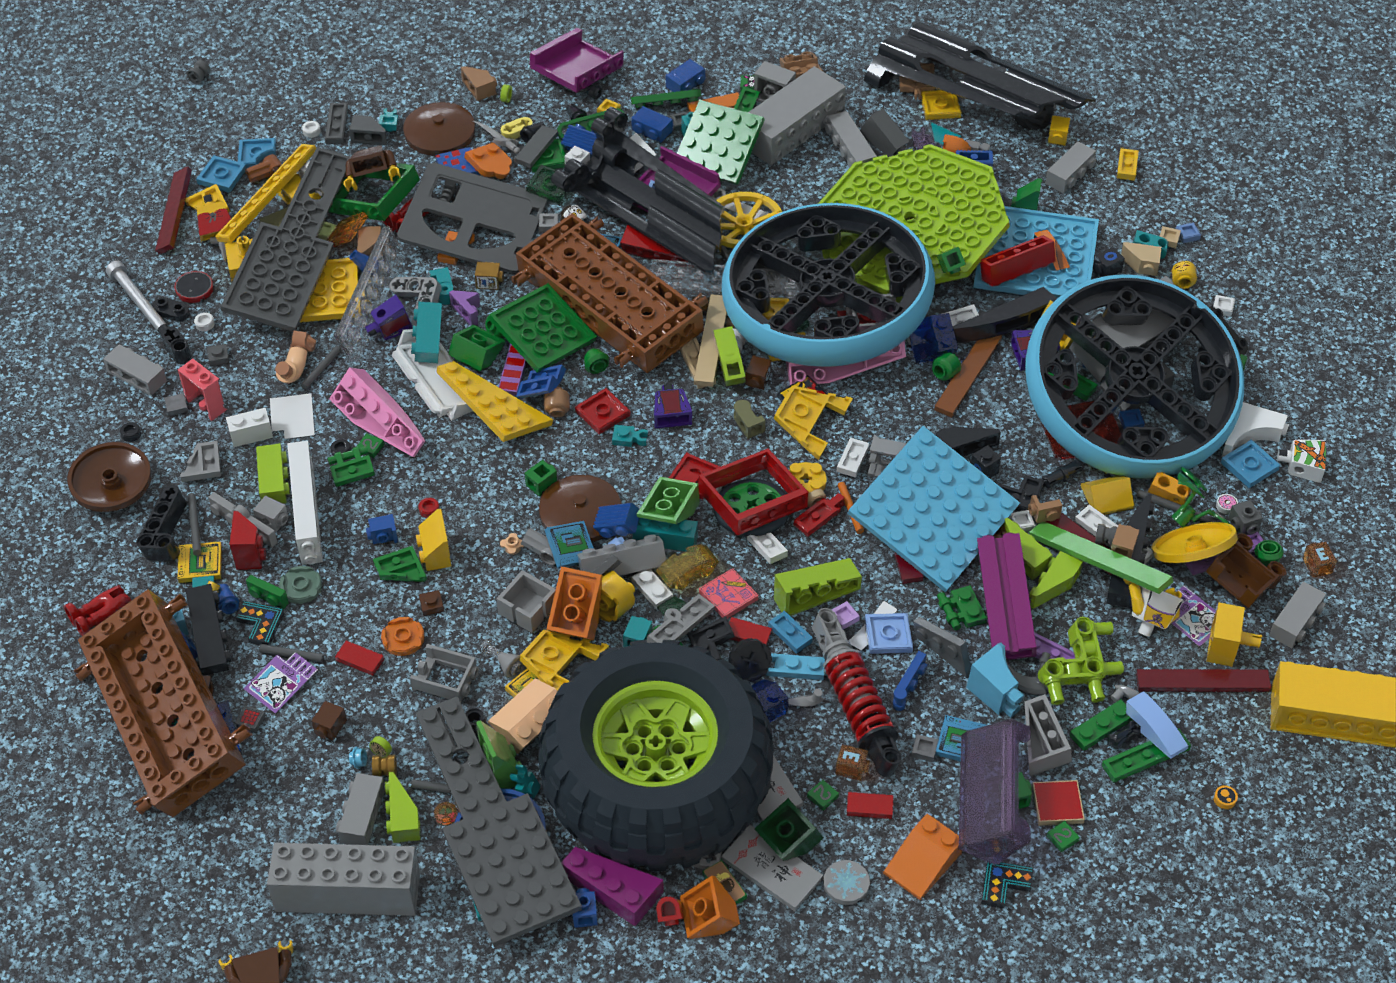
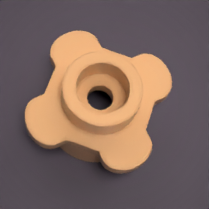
M511 533L505 540L500 541V546L504 547L505 551L511 555L519 553L521 548L524 547L521 545L522 540L517 537L516 533Z

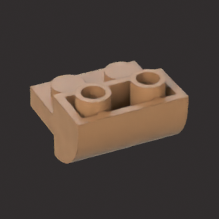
M803 52L801 55L796 56L789 54L785 55L784 58H779L780 67L796 72V79L814 66L823 71L818 65V58L812 52Z

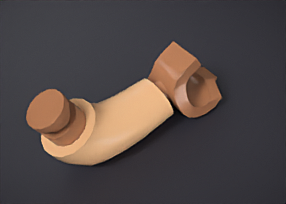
M293 331L292 343L290 344L285 362L281 361L275 367L276 376L283 383H293L301 377L305 368L307 353L313 352L315 349L316 340L308 335L307 332Z

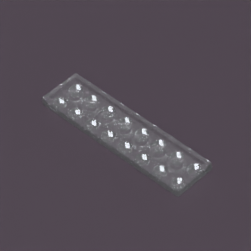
M389 226L382 228L334 335L336 341L352 362H359L369 339L365 327L374 322L370 313L385 302L390 290L389 284L396 277L405 256L403 248Z

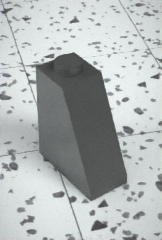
M884 108L871 115L860 129L864 138L888 157L898 155V152L907 150L905 147L910 142Z

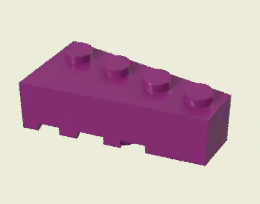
M574 847L561 862L570 883L579 889L587 888L590 892L595 891V900L635 927L664 894L663 879Z

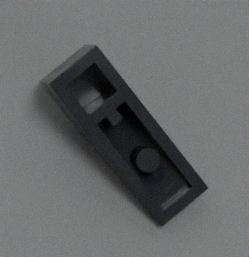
M951 427L935 432L939 439L962 457L976 453L987 445L990 448L999 445L1001 434L999 429Z

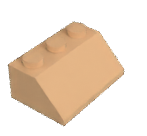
M535 678L488 720V723L497 732L505 736L508 744H513L515 752L519 754L540 734L543 722L548 715L557 690Z

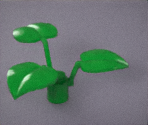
M1181 467L1183 472L1178 474V484L1191 488L1192 493L1185 504L1171 517L1182 527H1185L1191 520L1195 522L1205 515H1211L1224 523L1230 524L1222 515L1211 509L1196 516L1194 515L1196 510L1189 504L1196 493L1204 499L1205 497L1199 488L1201 487L1205 492L1207 488L1192 472Z

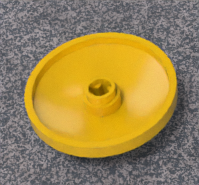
M1207 522L1193 524L1172 530L1157 538L1152 544V552L1154 558L1161 562H1193L1228 550L1237 542L1238 536L1236 528L1228 523Z

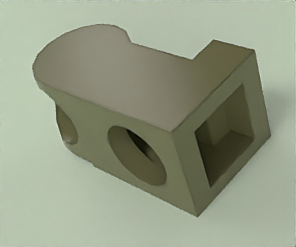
M736 401L734 403L733 417L747 439L764 433L766 425L764 417L762 415L756 417L748 401Z

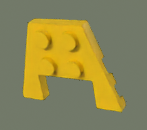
M791 386L773 419L819 460L828 442L810 434L825 407L845 415L853 398L847 396L841 398L836 397V394L832 393L826 395L817 393V390Z
M543 629L521 653L520 662L538 679L558 691L563 683H569V680L559 675L578 653L595 661L599 658V653L609 649V645L606 643H601V645L592 644L591 640L588 639L574 640L570 639V635Z

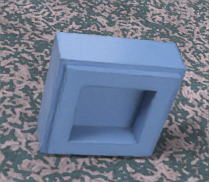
M1194 222L1176 226L1177 230H1181L1179 238L1182 243L1200 240L1201 234Z

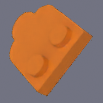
M495 143L465 152L464 158L482 176H495L498 179H504L510 173L512 160Z

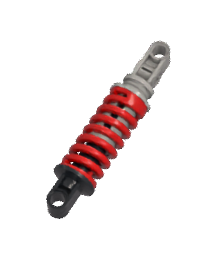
M822 608L815 618L812 630L816 635L819 646L823 651V657L826 660L823 664L824 672L834 687V692L838 696V701L842 705L847 721L851 724V730L855 734L860 752L870 754L878 774L883 777H891L902 760V755L895 744L899 733L893 726L891 718L886 714V708L882 705V699L878 696L877 688L873 686L874 683L869 677V671L864 668L865 663L861 652L852 648L837 619L836 613L831 609Z

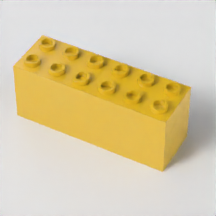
M1280 661L1271 686L1270 730L1396 748V678L1380 674L1373 675L1359 671L1352 672L1337 668H1324L1315 665Z

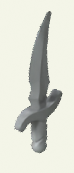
M473 121L495 137L493 143L508 147L515 154L521 151L516 146L519 144V141L506 138L489 126Z

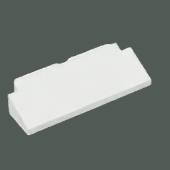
M413 329L403 330L396 351L392 353V357L407 378L415 383V389L429 409L437 414L439 418L447 414L451 421L472 412L473 410L436 372L437 366L453 361L442 344L439 343L438 363L414 362L415 354H411L412 342H416V337H412Z

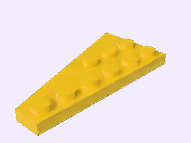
M452 361L437 366L436 372L503 442L552 426V418L460 364Z

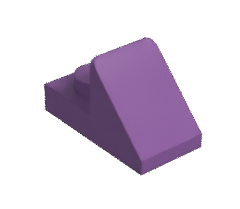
M450 291L451 306L470 326L478 325L477 316L479 313L477 308L480 306L479 294L476 292Z

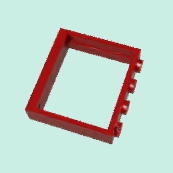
M769 448L699 475V492L737 536L808 506L809 492ZM766 469L788 493L737 514L717 492L716 488Z

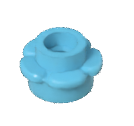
M355 747L349 753L350 764L357 769L367 765L366 750Z

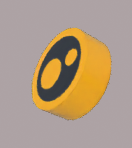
M1220 786L1216 789L1214 802L1218 807L1231 809L1236 805L1238 794L1235 789L1230 786Z

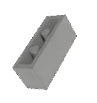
M1077 141L1047 170L1045 184L1062 193L1066 192L1074 186L1079 178L1081 179L1089 168H1093L1096 163V150Z
M120 344L103 358L108 373L150 396L167 382L165 370L160 364H155L145 356H140L134 353L132 349L125 348Z
M1302 582L1273 623L1269 636L1290 648H1293L1296 642L1301 643L1306 635V628L1311 629L1316 620L1315 615L1323 612L1326 603H1324L1326 593Z
M356 773L354 781H351L349 785L348 801L345 800L343 803L342 820L337 822L336 834L339 835L340 843L368 845L385 792L383 777Z

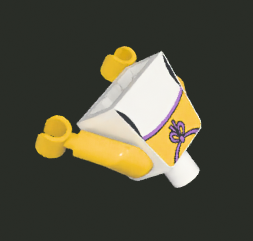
M1123 579L1129 585L1132 616L1142 620L1138 633L1150 637L1154 626L1167 629L1172 622L1179 618L1180 606L1184 601L1181 599L1182 593L1180 591L1175 592L1173 587L1158 594Z

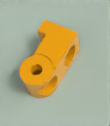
M1163 472L1156 474L1148 490L1151 494L1180 505L1185 504L1191 491L1189 487L1178 484L1177 479Z

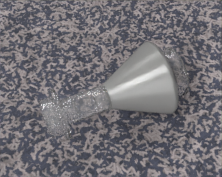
M486 639L481 644L482 654L487 655L490 653L498 659L506 677L513 676L516 678L523 672L525 665L520 662V655L501 652L495 647V641L492 639Z

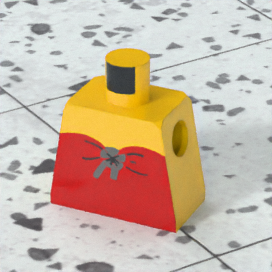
M213 195L203 196V206L197 207L201 242L210 240V237H215L231 220L222 201L215 203Z

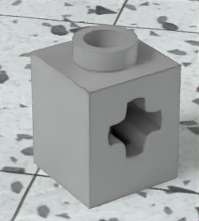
M264 496L253 509L255 518L276 532L281 526L286 524L289 518L286 505L267 496Z

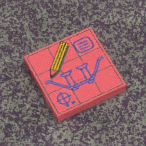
M733 568L699 588V593L702 597L715 605L714 610L722 618L727 617L728 619L758 600V594Z

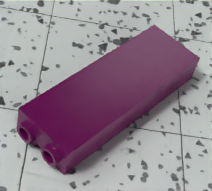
M1005 533L1002 538L995 539L992 535L977 538L991 649L998 643H1002L1006 646V660L1037 657L1020 533Z

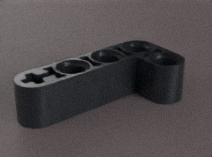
M170 485L162 491L137 538L136 544L147 560L168 562L175 560L180 555V549L171 534L187 505V501L180 489L175 485Z

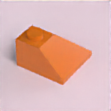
M710 876L680 896L686 934L689 939L724 934L740 924L736 902L716 876Z

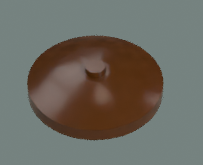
M449 102L429 103L415 109L408 115L403 126L404 137L407 144L415 151L435 156L468 146L475 135V122H473L472 114L460 105Z
M108 442L91 447L80 454L69 469L67 482L72 497L79 505L92 511L111 512L126 508L138 501L145 494L151 483L152 471L148 458L137 447L122 442Z
M591 475L568 476L554 482L543 493L539 503L540 521L544 529L584 521L591 543L605 538L593 528V525H595L594 521H596L595 518L597 517L596 514H598L597 511L599 510L598 507L621 504V500L615 488L601 478Z

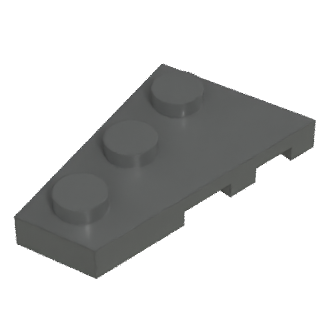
M921 617L916 618L913 621L916 637L963 676L968 678L971 663L966 641Z

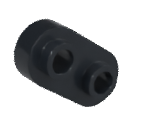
M166 297L158 298L153 302V308L161 317L182 322L190 316L189 308L185 303Z

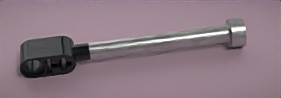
M121 261L111 262L106 267V274L112 281H118L158 331L168 354L177 364L189 362L191 360V353L187 340L177 328L169 327L128 277V271Z

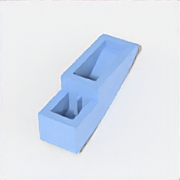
M1144 691L1127 701L1126 714L1141 726V733L1170 759L1188 749L1187 743L1173 722Z

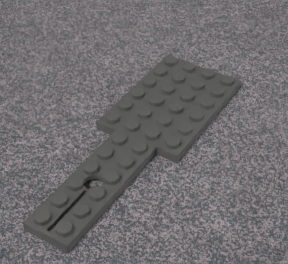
M316 147L280 226L264 222L260 223L221 304V311L293 332L297 330L333 249V242L317 237L346 176V162L350 156ZM320 191L323 197L315 200L310 198L309 194Z
M456 696L415 712L463 819L443 827V834L493 946H498L581 911L582 906L529 794L527 793L506 802L458 697ZM458 751H465L469 754L468 761L464 764L452 761V756Z

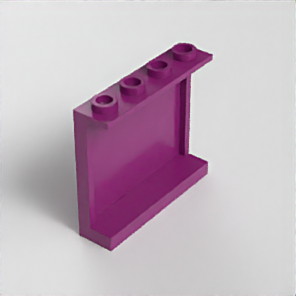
M575 28L530 52V68L572 91L578 92L623 67L624 51L611 55L582 40V30Z
M663 146L660 147L661 156L658 159L709 196H712L721 187L719 174L716 171L710 170L700 163L693 162L686 156H681L671 149ZM648 169L639 180L649 186L651 180L655 181L656 172ZM635 202L633 203L634 206H636V207H638V208H640V209H642V210L648 212V210H646L645 208L641 207V206L638 205L637 203H635Z

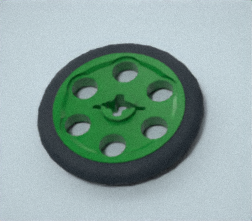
M743 479L727 485L719 494L739 514L766 503V499H776L786 495V492L776 484L766 480ZM749 491H757V492H758V493L755 494V495H750V494H748ZM736 497L740 500L737 502H733L730 499ZM713 508L717 521L725 529L735 533ZM790 514L740 535L762 536L770 532L772 533L785 524Z

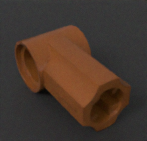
M271 154L266 156L262 163L249 167L245 171L252 184L272 176L282 163L276 155Z

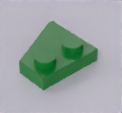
M413 545L373 559L380 580L427 581Z

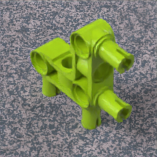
M1082 616L1069 628V643L1073 647L1075 659H1065L1064 657L1049 659L1038 671L1039 681L1048 688L1051 705H1060L1065 702L1061 685L1086 684L1088 685L1093 703L1102 702L1105 699L1101 684L1103 678L1106 675H1121L1124 672L1122 661H1103L1097 638L1098 635H1111L1113 633L1114 627L1112 622L1095 623L1089 618Z

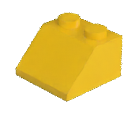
M437 509L418 526L419 535H416L417 546L422 547L423 550L419 551L421 564L425 563L426 571L451 567L441 509Z

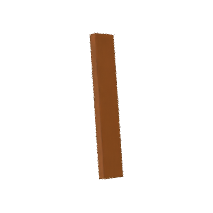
M1002 335L976 341L963 361L961 371L952 378L934 407L935 411L949 417L954 416L1002 341Z

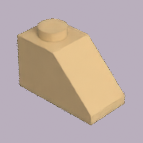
M1123 242L1121 255L1125 258L1124 261L1138 274L1157 276L1161 247Z

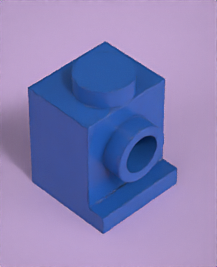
M393 514L368 519L369 527L366 528L368 540H372L373 544L394 540V543H398Z
M587 888L578 889L576 895L582 910L573 914L574 928L598 925L595 891L590 892Z

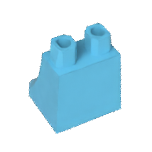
M998 643L972 664L966 688L998 715L1004 711L1012 718L1020 711L1021 706L1019 703L1023 700L1024 694L1017 689L1019 682L1014 678L1007 665L1005 656L1006 646Z

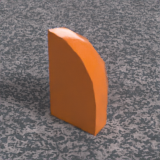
M945 134L943 149L956 153V150L971 151L970 145L964 139Z

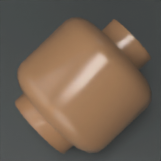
M557 386L552 392L544 394V410L551 417H563L569 411L570 395L566 390Z

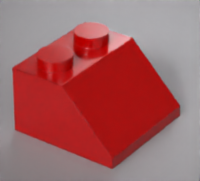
M234 511L229 545L236 570L262 569V561L266 560V549L262 548L263 537L259 535L257 527L239 511Z

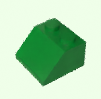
M471 325L453 334L448 355L455 358L458 362L471 366L474 370L482 371L491 366L505 345L506 340L494 336L476 325Z

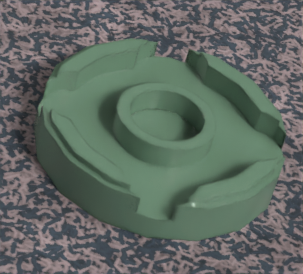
M297 566L289 569L288 573L282 575L279 587L286 591L289 602L303 604L312 601L319 595L322 589L320 574L314 571L313 568Z

